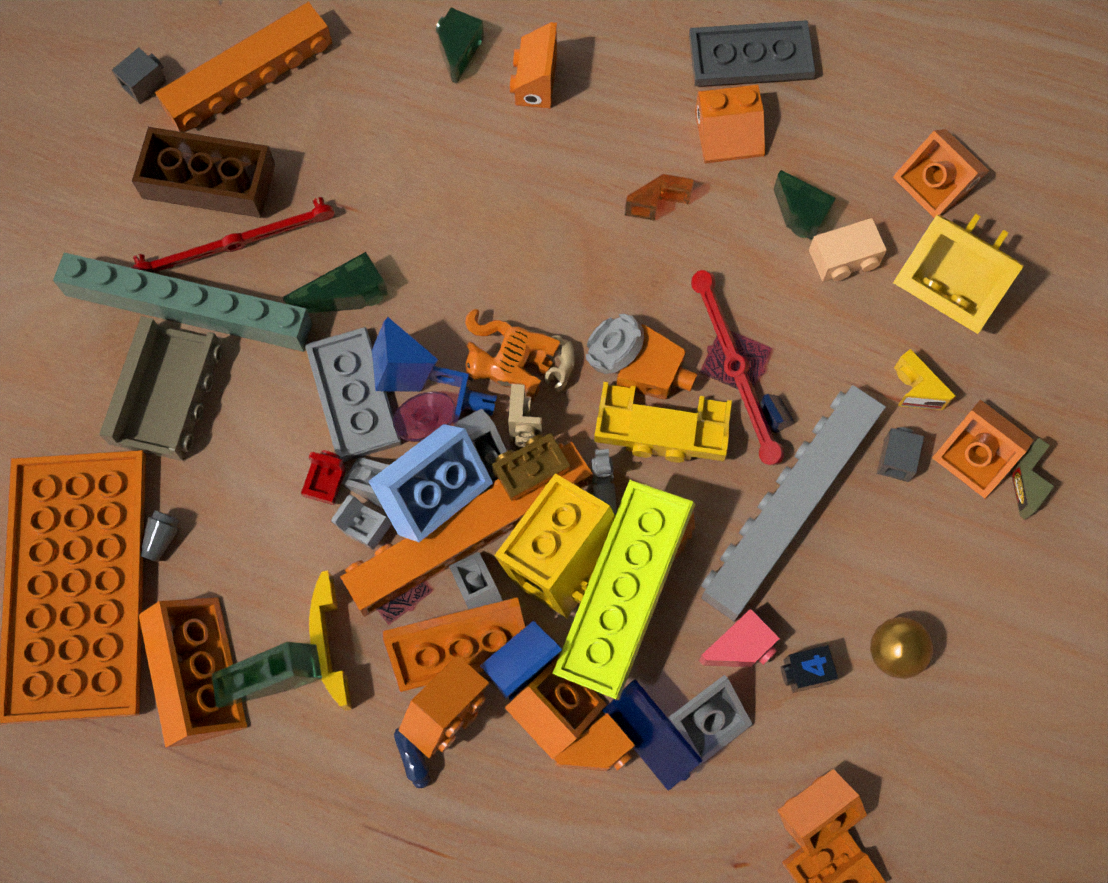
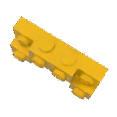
M603 382L594 442L624 446L626 451H631L637 457L664 456L667 461L675 463L691 460V457L717 461L725 460L732 400L721 402L704 399L705 396H700L697 413L633 404L636 386L627 388L608 385V382Z

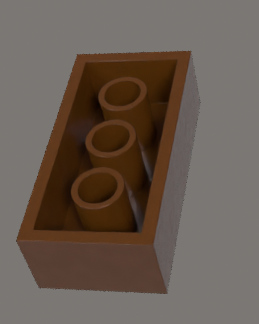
M148 127L132 183L142 199L261 218L275 168V161L267 145Z

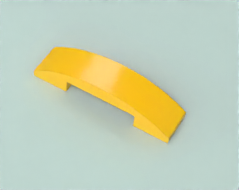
M327 570L320 573L312 595L309 614L310 644L321 680L332 698L341 708L347 711L352 710L348 678L343 671L333 672L325 612L338 610L334 579Z

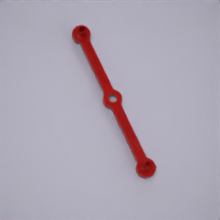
M318 197L320 204H318L315 198L312 201L315 208L309 212L243 233H232L226 235L221 240L151 262H146L144 254H138L139 258L137 255L133 257L135 265L131 268L156 273L222 251H238L248 243L314 222L327 221L333 218L335 213L331 205H325L323 197Z
M697 271L692 277L691 286L695 292L701 294L726 357L723 366L724 371L728 376L734 378L760 442L759 458L767 465H778L784 458V448L779 442L774 441L747 374L749 371V361L745 356L739 354L715 294V277L709 271ZM739 361L740 368L739 370L735 371L734 364L735 362Z

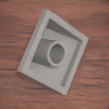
M725 675L670 715L665 722L698 766L753 725L733 686Z

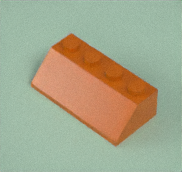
M219 598L158 601L140 613L139 619L165 747L199 743L247 728Z

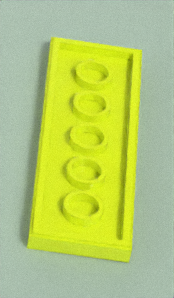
M629 480L552 674L616 700L620 699L695 507L693 501Z

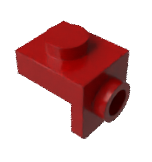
M322 450L320 454L310 452L309 460L311 465L301 495L305 498L334 505L346 472V467L340 456L326 450Z

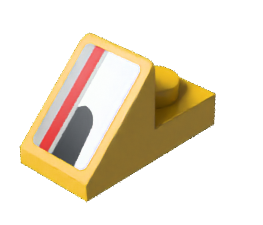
M911 349L905 352L894 366L899 379L904 384L910 385L913 388L904 395L898 406L944 410L954 399L955 395Z

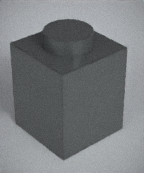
M139 47L112 69L119 85L139 104L167 82L161 71L164 67L159 59L152 53L148 56Z
M905 427L891 428L884 438L877 474L909 482L917 472L924 436L917 435L915 431Z

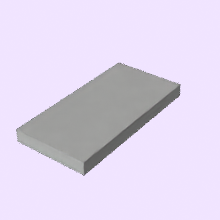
M363 327L305 344L334 450L340 456V459L346 462L401 445L386 391H375L373 348L367 328Z

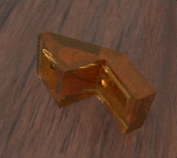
M667 174L660 175L627 196L625 216L655 221L659 199L689 204L694 179Z

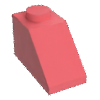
M750 609L710 646L698 661L703 666L752 667L757 661L764 665L777 652L773 646L780 638Z

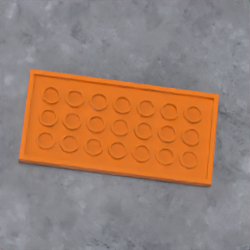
M143 450L11 458L0 647V725L139 716L142 632L139 614L142 613L143 557L140 555L144 539L146 454Z

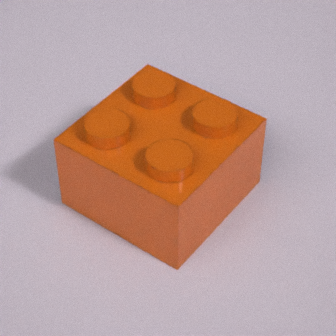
M457 655L410 701L398 731L428 758L438 749L443 753L456 739L457 736L454 734L462 726L464 729H467L479 715L477 711L487 699L483 694L489 682Z

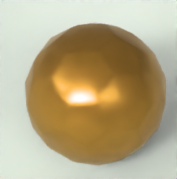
M897 617L888 619L877 627L871 638L870 652L874 663L883 673L891 677L907 679L917 676L927 668L933 655V643L929 632L920 623L909 618Z

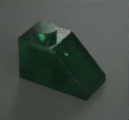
M451 7L446 16H442L436 26V34H438L439 48L451 81L457 84L483 41L484 31L482 20Z
M780 170L773 190L785 225L795 235L813 240V237L819 233L829 216L836 198Z

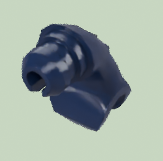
M397 728L394 738L406 776L416 788H425L430 782V776L424 754L398 731L399 728Z

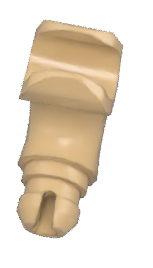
M554 335L551 338L560 341L556 354L561 364L558 368L553 367L546 372L545 384H549L552 380L560 381L554 388L555 392L560 393L565 389L574 369V347L571 341L564 340L560 335Z

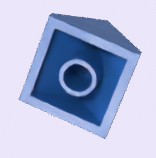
M389 317L384 320L372 349L375 391L420 392L425 387L438 361L435 356Z
M532 621L480 666L502 696L507 699L555 659L562 649Z

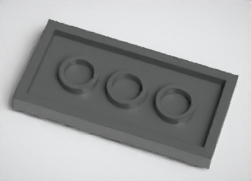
M808 20L689 29L695 86L811 79L814 77L815 67Z

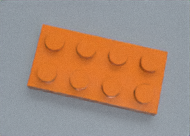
M517 597L383 631V640L399 690L403 692L426 686L457 655L476 672L484 671L480 665L525 628V623Z

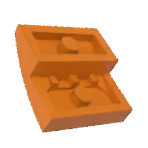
M848 831L812 858L800 847L782 861V864L796 883H886L868 855L860 850Z

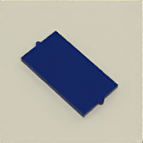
M636 679L623 689L619 700L613 699L603 709V712L605 714L608 713L635 745L634 750L668 791L680 780L686 781L690 777V772L703 761Z

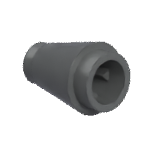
M154 510L152 518L148 517L140 556L159 562L161 556H163L180 530L177 528L180 520Z

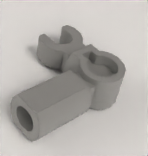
M609 449L595 450V458L591 459L592 482L597 483L593 487L594 496L610 505L614 515H616L615 487L613 483H610L614 481L612 458L609 457Z

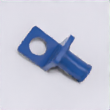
M435 366L429 380L460 387L452 422L458 421L460 412L464 411V409L473 411L483 409L486 414L493 415L497 395L468 390L469 386H466L469 374Z

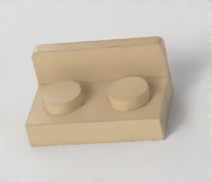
M512 384L508 420L509 442H513L519 447H525L524 444L530 438L542 435V418L531 417V396H525V385Z

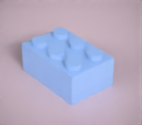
M446 424L440 426L368 481L397 534L417 542L422 541L493 484L466 429Z

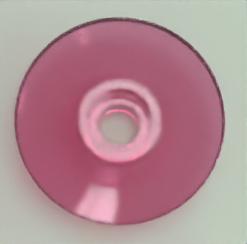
M431 391L415 395L397 409L393 418L394 430L404 440L420 442L443 424L451 425L455 418V404L451 397L442 392Z

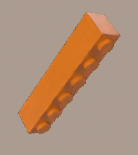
M308 1L156 91L155 94L162 108L179 132L194 129L202 121L214 114L221 113L227 106L239 99L246 98L252 91L262 85L273 82L277 76L287 70L298 67L302 61L312 55L323 52L327 46L332 44L328 26Z

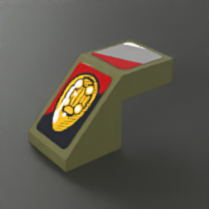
M1040 438L1030 445L1027 452L1011 470L1019 514L1025 520L1036 512L1054 487L1032 471L1050 446Z

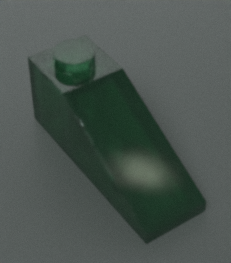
M364 252L282 298L285 304L306 308L308 313L357 310L367 305L374 306L388 292L383 278L368 254Z
M285 642L212 673L216 707H225L297 689L322 679L317 646L315 644Z

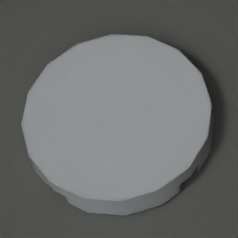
M619 314V318L612 319L610 317L595 328L588 339L587 347L589 351L586 354V359L596 371L603 374L615 373L625 368L636 358L643 345L644 329L633 316Z

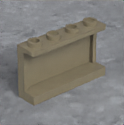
M141 316L99 435L109 445L136 451L143 450L144 453L183 461L186 452H189L193 446L194 435L192 432L195 423L199 422L202 418L204 410L202 402L205 393H208L213 385L212 372L215 363H219L222 358L223 346L216 334L208 332L207 336H201L158 326L153 318Z

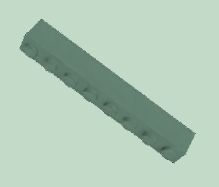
M65 252L53 279L54 283L68 297L304 352L313 324L306 308Z

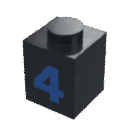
M829 645L789 654L783 660L785 665L781 666L784 683L786 686L791 685L793 693L833 684L838 680Z

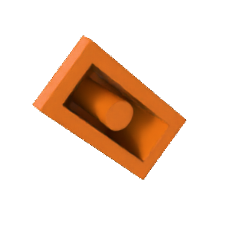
M606 713L554 758V763L560 768L608 771L614 766L618 771L633 758L630 751L635 745L611 716Z

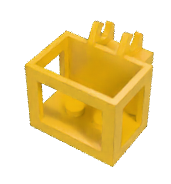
M975 213L965 229L942 215H936L893 283L978 334L1024 265L999 250L1009 232L1003 229L993 246L971 233L979 221L980 215Z
M555 473L494 556L514 585L568 618L576 605L582 601L615 515L610 505ZM528 579L529 581L533 582L534 584L542 588L543 592L535 588L525 580Z

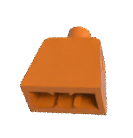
M642 324L641 326L644 329L642 348L636 358L620 370L616 386L627 388L636 386L635 393L659 399H667L673 385L691 392L698 374L682 368L686 351L650 327Z

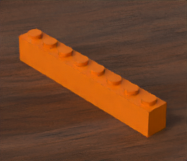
M573 442L565 446L558 444L570 464V470L560 476L581 489L592 484L593 473ZM497 479L490 485L491 489L475 497L422 541L417 542L405 538L395 545H392V543L386 544L374 553L375 556L366 562L360 560L348 566L345 570L346 573L340 577L358 609L366 617L381 606H385L390 601L395 600L398 596L405 592L407 593L412 588L449 568V565L468 557L512 531L548 482L511 501L500 480Z

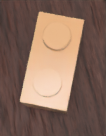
M872 218L813 237L809 247L810 255L822 282L831 279L840 281L859 270L863 272L871 271L880 265L887 251Z

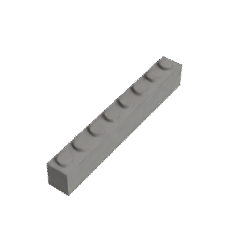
M852 385L846 394L842 391L839 392L830 405L834 409L829 418L821 417L812 430L816 434L811 443L803 442L794 455L798 459L792 469L786 466L776 480L780 487L774 494L769 491L757 507L762 510L757 519L754 520L749 517L739 532L743 536L739 544L735 546L731 543L720 558L724 562L718 573L711 570L701 584L706 589L701 599L733 622L737 619L886 406L856 386Z

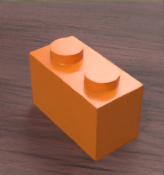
M834 769L824 776L815 779L812 785L796 797L787 800L784 806L777 810L786 831L811 858L867 816L860 795Z

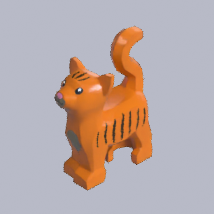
M471 310L465 320V324L471 333L476 336H488L498 331L504 336V339L496 357H491L473 342L468 343L467 347L470 352L465 364L466 373L469 374L468 379L470 381L490 379L502 387L510 388L512 384L525 385L526 396H531V401L534 402L540 390L539 385L541 381L528 373L525 368L528 363H533L539 367L540 373L546 374L553 364L547 355H555L560 346V341L545 334L529 332L521 327H513L509 323L497 319L481 325L478 323L479 310Z

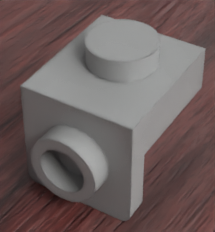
M352 495L347 496L331 520L346 536L372 550L376 548L392 525L386 516L364 506Z

